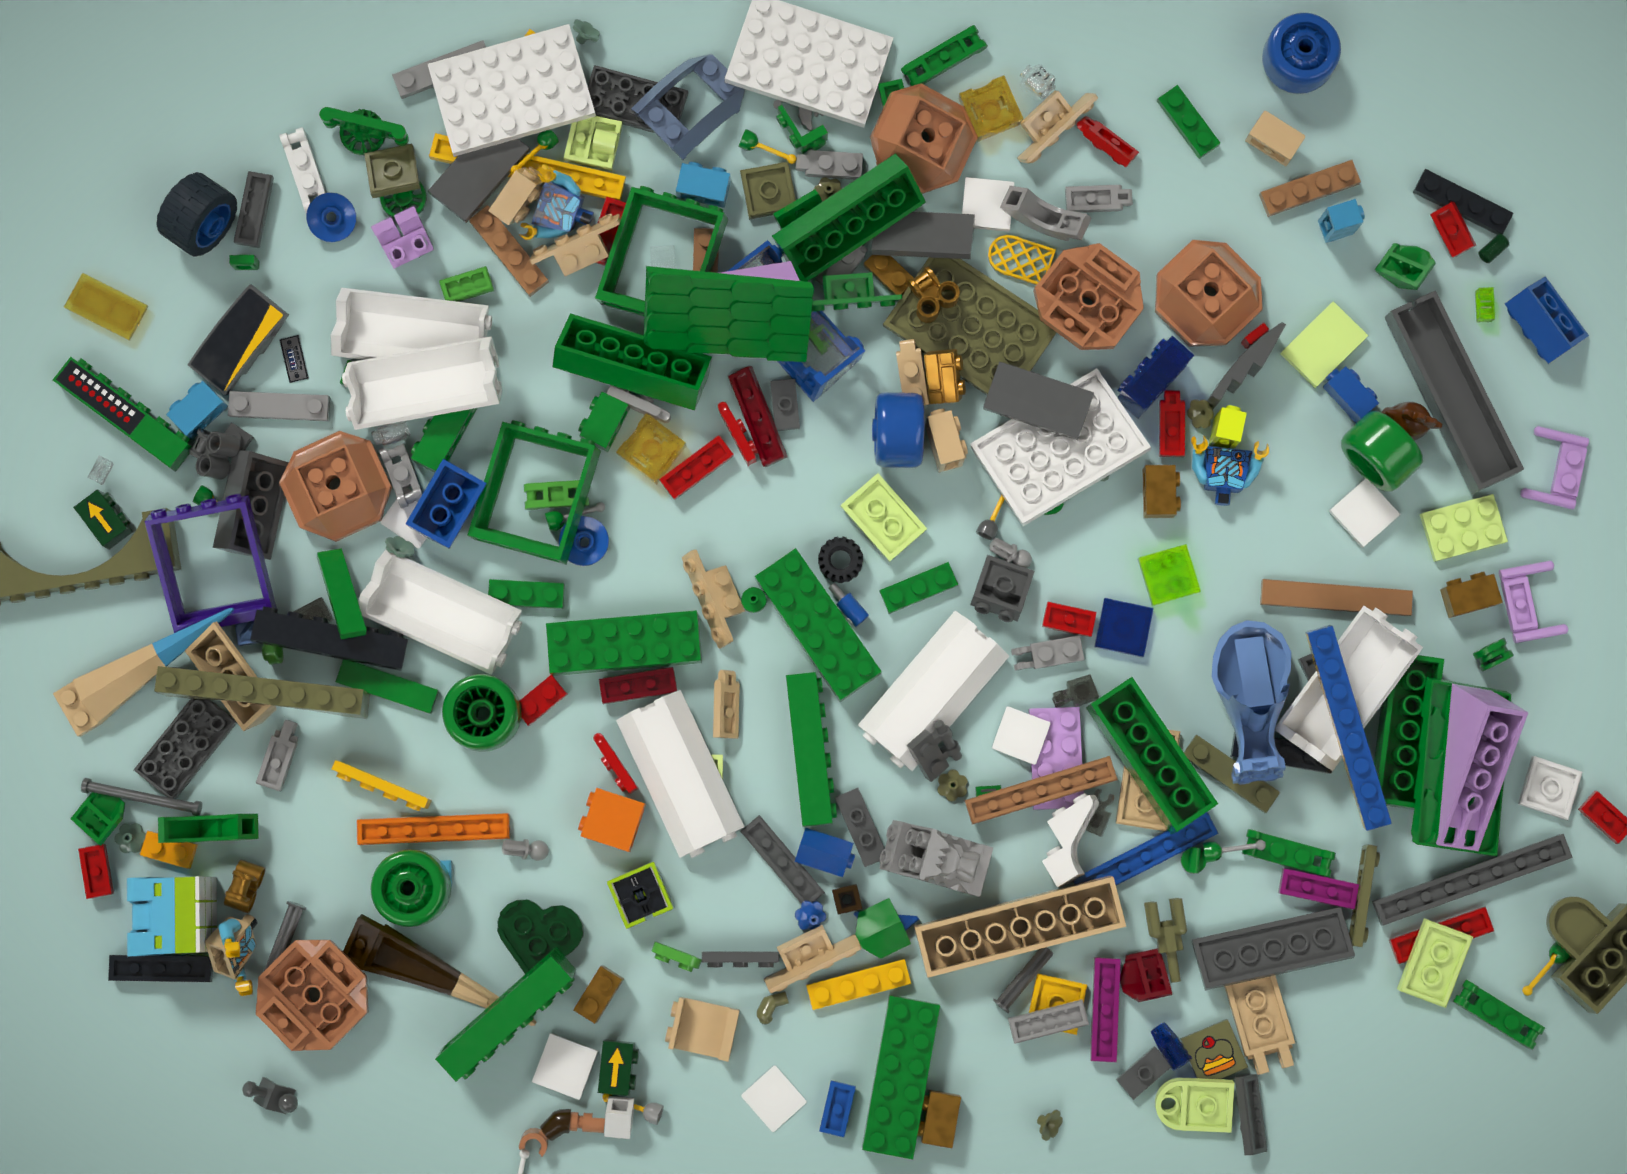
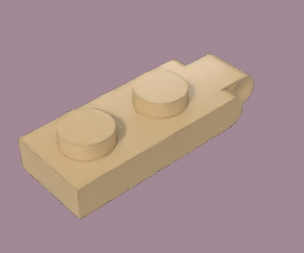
M915 339L899 341L900 351L896 352L902 393H918L923 397L924 405H928L929 395L921 348H916Z
M720 670L718 679L714 683L713 738L738 739L739 682L736 681L735 671Z

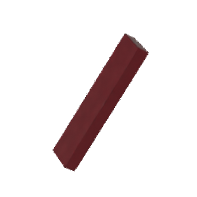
M747 366L729 375L728 378L763 467H768L787 458L788 456L753 367Z

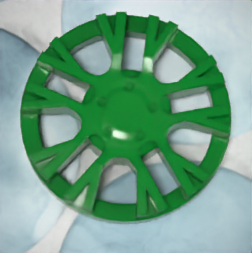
M358 109L352 112L382 120L375 112L370 110ZM339 127L341 142L348 151L356 155L377 151L385 141V137H382L375 144L371 141L372 137L361 131L344 136V127ZM353 137L355 138V139H354L352 142H350L349 144L346 143V142H348L350 139H352ZM357 142L362 143L361 150L354 149ZM366 142H369L371 146L368 150L365 145Z
M420 182L422 194L414 195V190L393 194L391 199H384L385 196L380 197L384 211L395 219V213H393L395 208L400 207L401 212L403 208H410L411 205H416L418 207L416 211L420 214L424 210L427 200L426 191L422 183ZM414 199H420L422 201L421 203L415 202ZM395 202V204L391 205L390 207H386V205Z

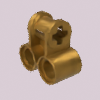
M928 266L924 268V272L913 280H907V284L912 292L920 299L916 312L922 322H933L939 314L940 306L952 308L958 302L960 294L958 285L951 281H945L940 284L938 278ZM945 290H950L954 293L955 297L947 300L942 297L941 293ZM929 304L934 307L935 311L932 314H925L921 307Z
M240 860L236 869L233 870L232 883L228 891L225 892L224 905L250 913L256 899L257 889L260 887L265 874V867Z

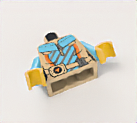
M246 914L242 920L227 917L205 941L214 972L234 979L236 982L235 988L239 991L240 996L253 994L252 981L245 980L244 966L256 948V941L252 930L258 922L249 914Z

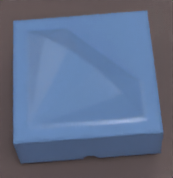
M254 621L235 624L239 646L256 643L250 640Z

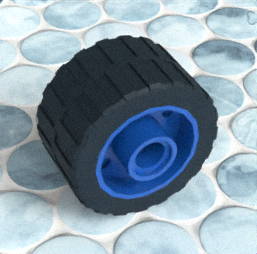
M195 172L189 174L174 185L166 195L157 215V230L163 237L193 257L202 256L216 247L231 228L237 212V199L231 192L203 173Z

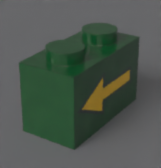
M97 489L73 508L102 547L110 550L133 532L129 527L132 522L123 511L120 513L114 506L117 502L109 492L104 493Z
M603 1041L597 1093L629 1096L630 1090H635L636 1075L632 1074L633 1064H638L639 1049H635V1042Z

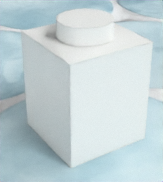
M608 1097L604 1137L630 1139L633 1125L634 1098Z

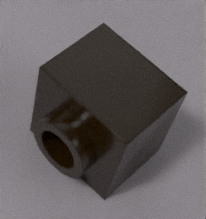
M857 884L832 890L838 915L862 909ZM848 894L852 897L850 904L842 902L844 895Z

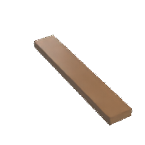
M1262 579L1260 605L1359 612L1365 606L1372 611L1376 607L1386 615L1411 616L1413 591Z
M1107 756L964 801L971 824L973 825L1118 779L1111 758Z

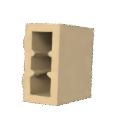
M532 167L516 170L488 211L508 226L513 223L518 224L520 220L523 221L531 210L528 208L530 203L540 198L544 182L540 180L537 174H542Z
M944 408L930 412L931 416L927 417L925 427L938 473L962 467L968 450L965 440H960L959 438L961 426L958 416L953 417L952 410L945 412Z

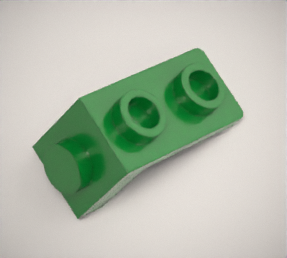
M783 105L777 107V121L782 129H788L791 134L789 140L795 149L799 148L802 154L811 149L818 150L826 144L828 132L824 125L801 136Z

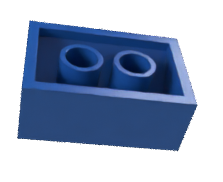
M1546 276L1528 286L1505 303L1509 315L1519 323L1524 336L1533 342L1537 348L1538 355L1546 360L1548 364L1589 336Z
M443 459L408 518L406 525L428 539L450 549L487 483Z

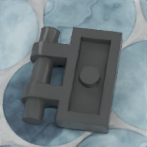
M942 720L935 722L934 727L936 730L933 733L925 729L906 745L923 775L930 782L949 767L946 760L949 756L955 761L962 758L959 743L953 740L951 729ZM943 741L944 745L939 748L938 744Z

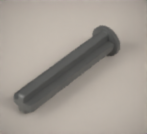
M287 901L288 908L264 971L290 946L302 911L306 910L305 906Z
M1048 947L1039 949L997 1000L994 998L993 1001L1002 1010L1009 1013L1008 1008L1053 956V952Z

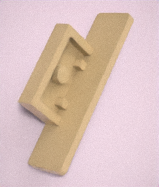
M1059 91L1051 93L1020 123L1034 142L1017 159L1022 163L1037 161L1042 155L1041 152L1046 147L1055 144L1059 140V135L1064 130L1072 128L1077 122L1076 119L1081 114L1089 112L1094 107L1093 103L1098 99V96L1093 93H1086L1070 107Z
M605 215L598 220L599 223L593 226L586 224L577 229V233L568 236V234L558 237L555 243L548 247L544 244L535 248L530 257L531 264L533 265L554 255L564 276H567L609 257V252L600 233L619 225L621 221L620 215Z
M691 550L682 557L683 567L689 575L693 592L698 597L702 607V614L707 619L712 639L720 649L733 642V637L725 619L739 615L745 610L727 566L705 571L697 550Z
M823 925L778 946L777 950L786 968L766 977L764 981L770 993L782 991L788 985L798 980L807 979L812 973L820 969L831 967L838 960L855 955L862 947L856 935L847 937L832 945Z

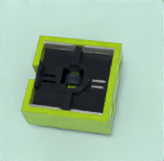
M655 862L607 881L626 929L647 921L646 916L653 914V917H656L674 909Z

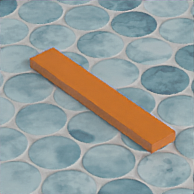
M509 813L357 820V845L510 839Z

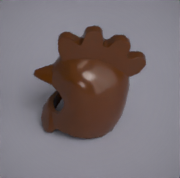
M1416 402L1399 403L1392 407H1386L1381 412L1396 421L1414 441L1423 437L1430 429H1441L1443 425L1437 419L1432 418L1423 405Z

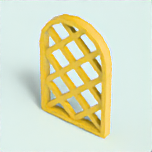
M1004 235L992 242L989 247L988 259L994 270L1037 285V281L1029 278L1036 275L1038 281L1041 280L1039 273L1049 270L1056 249L1019 238L1018 236ZM1004 239L1007 246L999 249L996 243ZM1008 239H1014L1017 241L1010 244ZM1020 243L1023 251L1015 255L1012 246ZM1023 243L1032 245V247L1026 249ZM994 246L996 251L991 253V249ZM1009 248L1012 257L1004 260L1001 252ZM1039 248L1047 250L1049 252L1042 255ZM1036 249L1039 257L1031 260L1028 252ZM998 254L1001 262L994 264L991 257ZM1025 254L1029 262L1020 265L1017 257ZM1051 255L1049 264L1047 265L1044 258ZM1014 259L1018 267L1009 270L1006 263ZM1041 259L1045 267L1037 271L1033 263ZM1004 265L1006 271L1001 270L998 267ZM1031 265L1034 273L1026 276L1022 268ZM1020 270L1022 276L1013 273Z

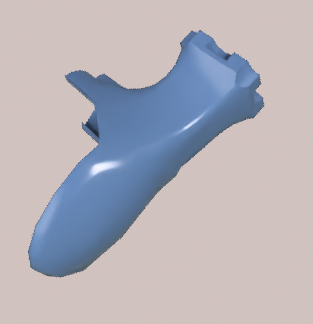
M1246 620L1232 626L1219 639L1213 655L1212 679L1236 733L1238 758L1233 765L1231 773L1233 784L1242 785L1250 784L1254 781H1274L1282 778L1284 775L1283 771L1286 769L1284 758L1280 756L1275 746L1274 733L1277 719L1289 691L1290 684H1287V680L1291 671V650L1283 634L1264 622Z

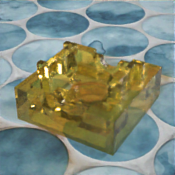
M1004 75L993 79L989 84L979 89L973 90L971 88L959 93V102L967 113L976 133L977 142L1021 125L1020 123L1023 121L1022 114ZM1001 100L1003 106L1007 105L1008 110L1007 108L1001 109L997 101ZM972 107H973V110H974V112H975V114H976V116H977V120L975 119V116H974V114H973V112H972V109H971Z
M646 413L638 423L633 434L628 440L623 442L616 453L657 485L659 479L664 476L687 445L686 442ZM654 437L659 438L662 444L660 445V443L657 440H655ZM635 457L637 460H639L641 463H643L646 467H643L641 464H639V463H638L637 461H635L633 458Z

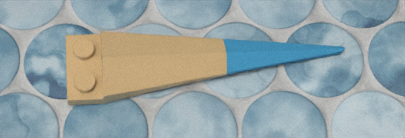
M228 608L82 675L54 692V697L76 735L81 737L106 721L157 675L158 666L167 667L213 622L217 621L219 624L234 611V608Z

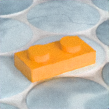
M147 831L140 855L191 869L198 844L158 843V833Z

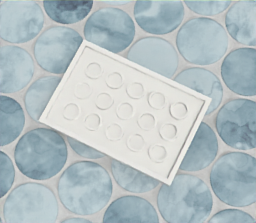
M752 0L724 82L864 128L894 37L780 0Z
M569 24L428 64L454 157L596 117Z
M1097 368L1070 384L1094 392L1078 441L1011 419L970 443L977 458L1022 526L1027 525L1151 450V446Z

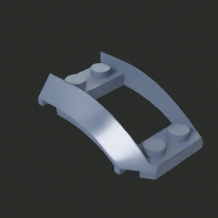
M713 54L688 59L676 67L650 89L631 110L684 160L716 128L740 111L745 89L725 83L728 69ZM694 72L723 102L710 111L689 131L658 100L684 77Z

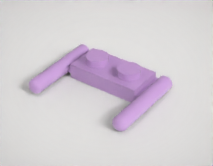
M1537 426L1534 428L1535 436L1562 442L1556 462L1551 494L1523 488L1520 495L1526 499L1574 509L1589 438Z
M1552 561L1499 570V578L1501 579L1502 592L1514 643L1568 633V626L1565 624L1540 629L1537 627V617L1526 575L1553 570L1554 563Z

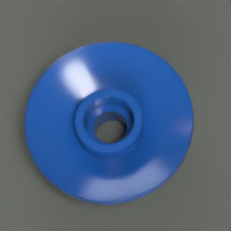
M329 192L321 194L312 200L307 209L306 220L310 231L317 238L326 242H338L347 238L352 233L356 225V211L352 203L345 196ZM329 212L336 214L334 221L327 219L326 216Z
M581 516L568 558L569 562L579 566H589L597 563L604 557L608 549L609 537L601 522L592 517ZM566 524L562 528L559 535V546ZM583 538L589 539V544L586 547L580 545V541Z

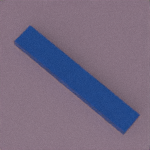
M1206 812L1178 832L1171 834L1168 830L1085 872L1084 875L1074 880L1073 883L1075 885L1106 876H1113L1117 886L1219 833L1208 812Z

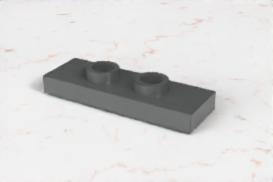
M248 171L233 241L235 244L260 248L274 180L273 175Z
M859 788L835 797L864 867L879 862L884 846Z
M1249 1074L1235 1077L1244 1155L1267 1152L1258 1075Z

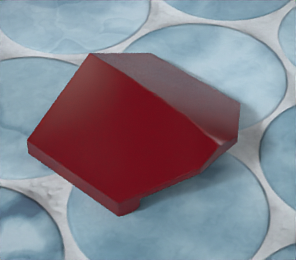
M1158 948L1126 955L1120 974V984L1123 993L1137 1002L1172 995L1162 953H1158Z

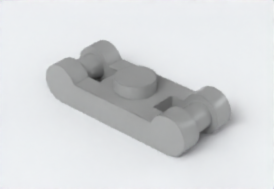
M400 441L396 443V446L389 449L387 447L379 449L401 509L408 507L411 502L416 500L418 502L423 492L404 442ZM400 455L402 461L393 464L392 458ZM412 486L413 491L405 494L403 489Z

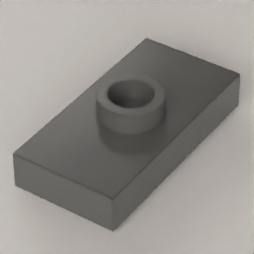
M795 379L770 381L774 423L777 431L800 429Z
M1154 1046L1116 1080L1134 1100L1172 1066Z

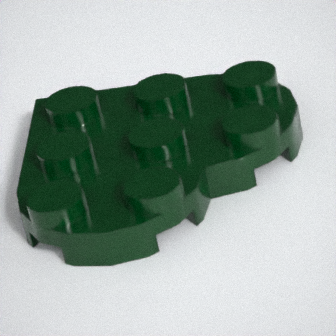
M516 900L507 904L502 909L497 920V932L501 941L525 974L555 947L566 957L580 945L584 936L583 923L579 915L573 909L563 905L551 906L543 910L537 903L531 900Z

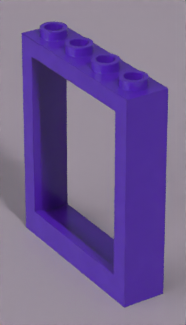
M241 494L227 496L226 500L216 502V499H208L202 501L201 505L191 507V504H183L175 507L176 510L166 512V509H157L150 512L151 515H148L144 522L174 633L228 608H234V611L219 623L221 627L254 621L256 610H262L263 606L277 609L249 496L241 497ZM241 509L263 598L185 613L162 524Z

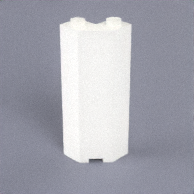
M341 288L336 299L337 322L331 333V356L365 360L487 337L488 330L492 328V316L488 315V305Z
M492 336L347 363L345 372L342 374L344 386L348 387L351 394L349 404L346 407L348 421H352L354 429L357 430L499 404L502 386L496 376L499 360Z
M386 549L375 562L371 581L360 594L358 601L362 616L491 675L497 666L500 668L503 666L507 657L506 649L513 635L518 634L522 625V621H519L522 610L408 558L397 557Z
M1365 606L1362 607L1337 641L1363 729L1423 649L1416 642L1418 637L1407 629L1401 632L1386 621L1388 616L1376 607L1372 611ZM1316 671L1280 719L1275 731L1333 771L1341 761L1342 755Z
M954 611L858 724L865 732L862 736L872 745H875L877 742L892 754L890 760L899 768L906 766L913 771L918 764L906 745L925 729L933 733L936 730L934 724L939 720H942L945 725L950 727L1009 658V655L993 639L986 637L979 631L974 623L957 611Z
M681 690L656 699L653 703L643 708H637L616 720L680 858L688 854L693 858L705 852L704 846L721 838L723 842H727L737 837L736 831L744 828V825Z

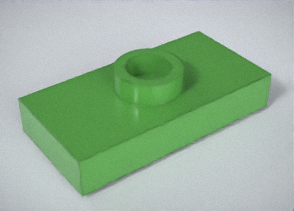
M486 266L439 280L444 299L447 301L460 302L494 291Z

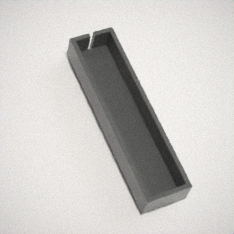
M1433 291L1416 299L1413 303L1409 302L1391 310L1384 318L1433 417L1443 424L1440 431L1471 494L1524 470L1437 292Z

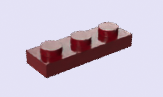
M674 667L599 679L602 704L671 694L677 691Z

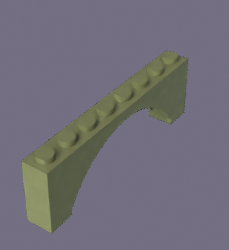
M151 511L142 512L143 519L137 530L117 554L98 567L77 574L48 575L32 571L10 557L2 549L0 542V605L1 601L10 600V603L24 602L26 597L35 596L36 599L47 598L51 596L50 593L60 591V594H70L76 592L75 588L85 587V590L98 589L100 584L103 583L121 585L125 583L126 579L134 578V581L150 579L149 575L158 574L144 522L148 515H151ZM174 521L163 523L162 527L174 571L181 570Z
M158 666L154 692L169 697L264 704L363 719L368 717L370 694L364 689Z

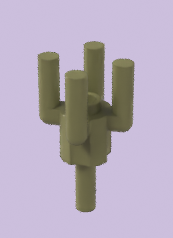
M1182 898L1169 899L1172 920L1160 921L1157 902H1145L1144 907L1149 935L1156 938L1158 953H1166L1171 983L1180 982L1181 978L1176 951L1184 950L1181 935L1187 932Z

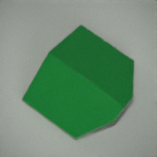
M1393 243L1375 268V271L1399 289L1418 290L1436 263L1427 250L1417 246H1404Z
M91 792L70 819L97 844L102 846L122 821L125 802L118 797Z
M890 898L858 913L855 935L862 949L882 959L911 944Z

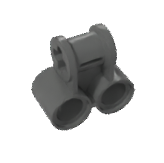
M198 429L196 442L188 451L192 456L198 458L196 462L197 473L204 477L225 479L230 471L228 457L236 456L240 449L238 437L216 431L210 432Z

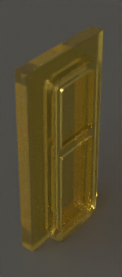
M84 273L81 274L64 305L65 309L129 341L149 307Z

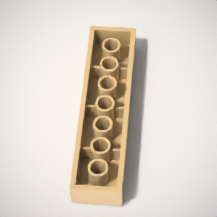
M1106 876L915 925L914 929L926 976L929 978L1126 927L1114 877Z

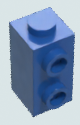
M1345 366L1339 371L1336 368L1326 377L1328 382L1323 388L1355 423L1379 404L1376 400L1377 395L1369 387H1364L1360 382L1359 375L1353 369L1349 370Z
M805 828L795 862L843 877L845 869H851L855 854L851 853L854 843Z

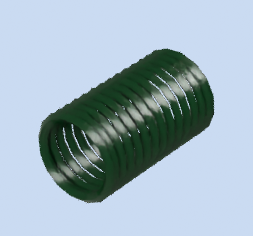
M1497 234L1486 246L1478 251V255L1485 263H1491L1510 245L1509 241L1504 235Z

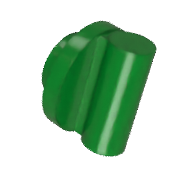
M1191 847L1183 852L1181 856L1183 869L1189 873L1199 874L1205 868L1206 859L1201 848Z

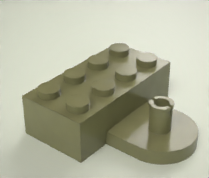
M1565 897L1556 901L1551 906L1547 914L1546 925L1552 939L1571 957L1555 971L1551 978L1588 1013L1598 1014L1627 983V904L1619 903L1605 917L1586 899Z

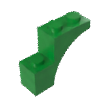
M258 814L158 817V843L259 839Z

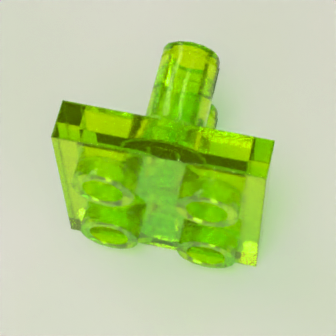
M1187 544L1137 559L1151 606L1201 592Z

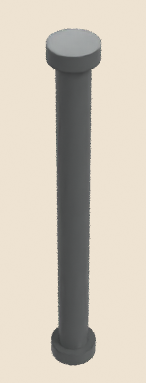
M84 778L81 784L82 793H89L90 791L191 812L193 816H199L202 811L201 801L193 803L96 783L92 782L89 778Z

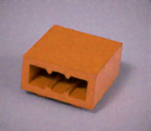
M596 788L595 792H590L586 806L590 808L587 817L582 816L578 827V830L582 831L580 836L631 852L646 804Z

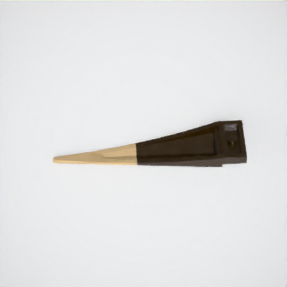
M363 914L358 917L343 950L363 971L422 986L484 1008L489 1007L499 998L389 925H382ZM533 1019L528 1025L535 1026L537 1022Z

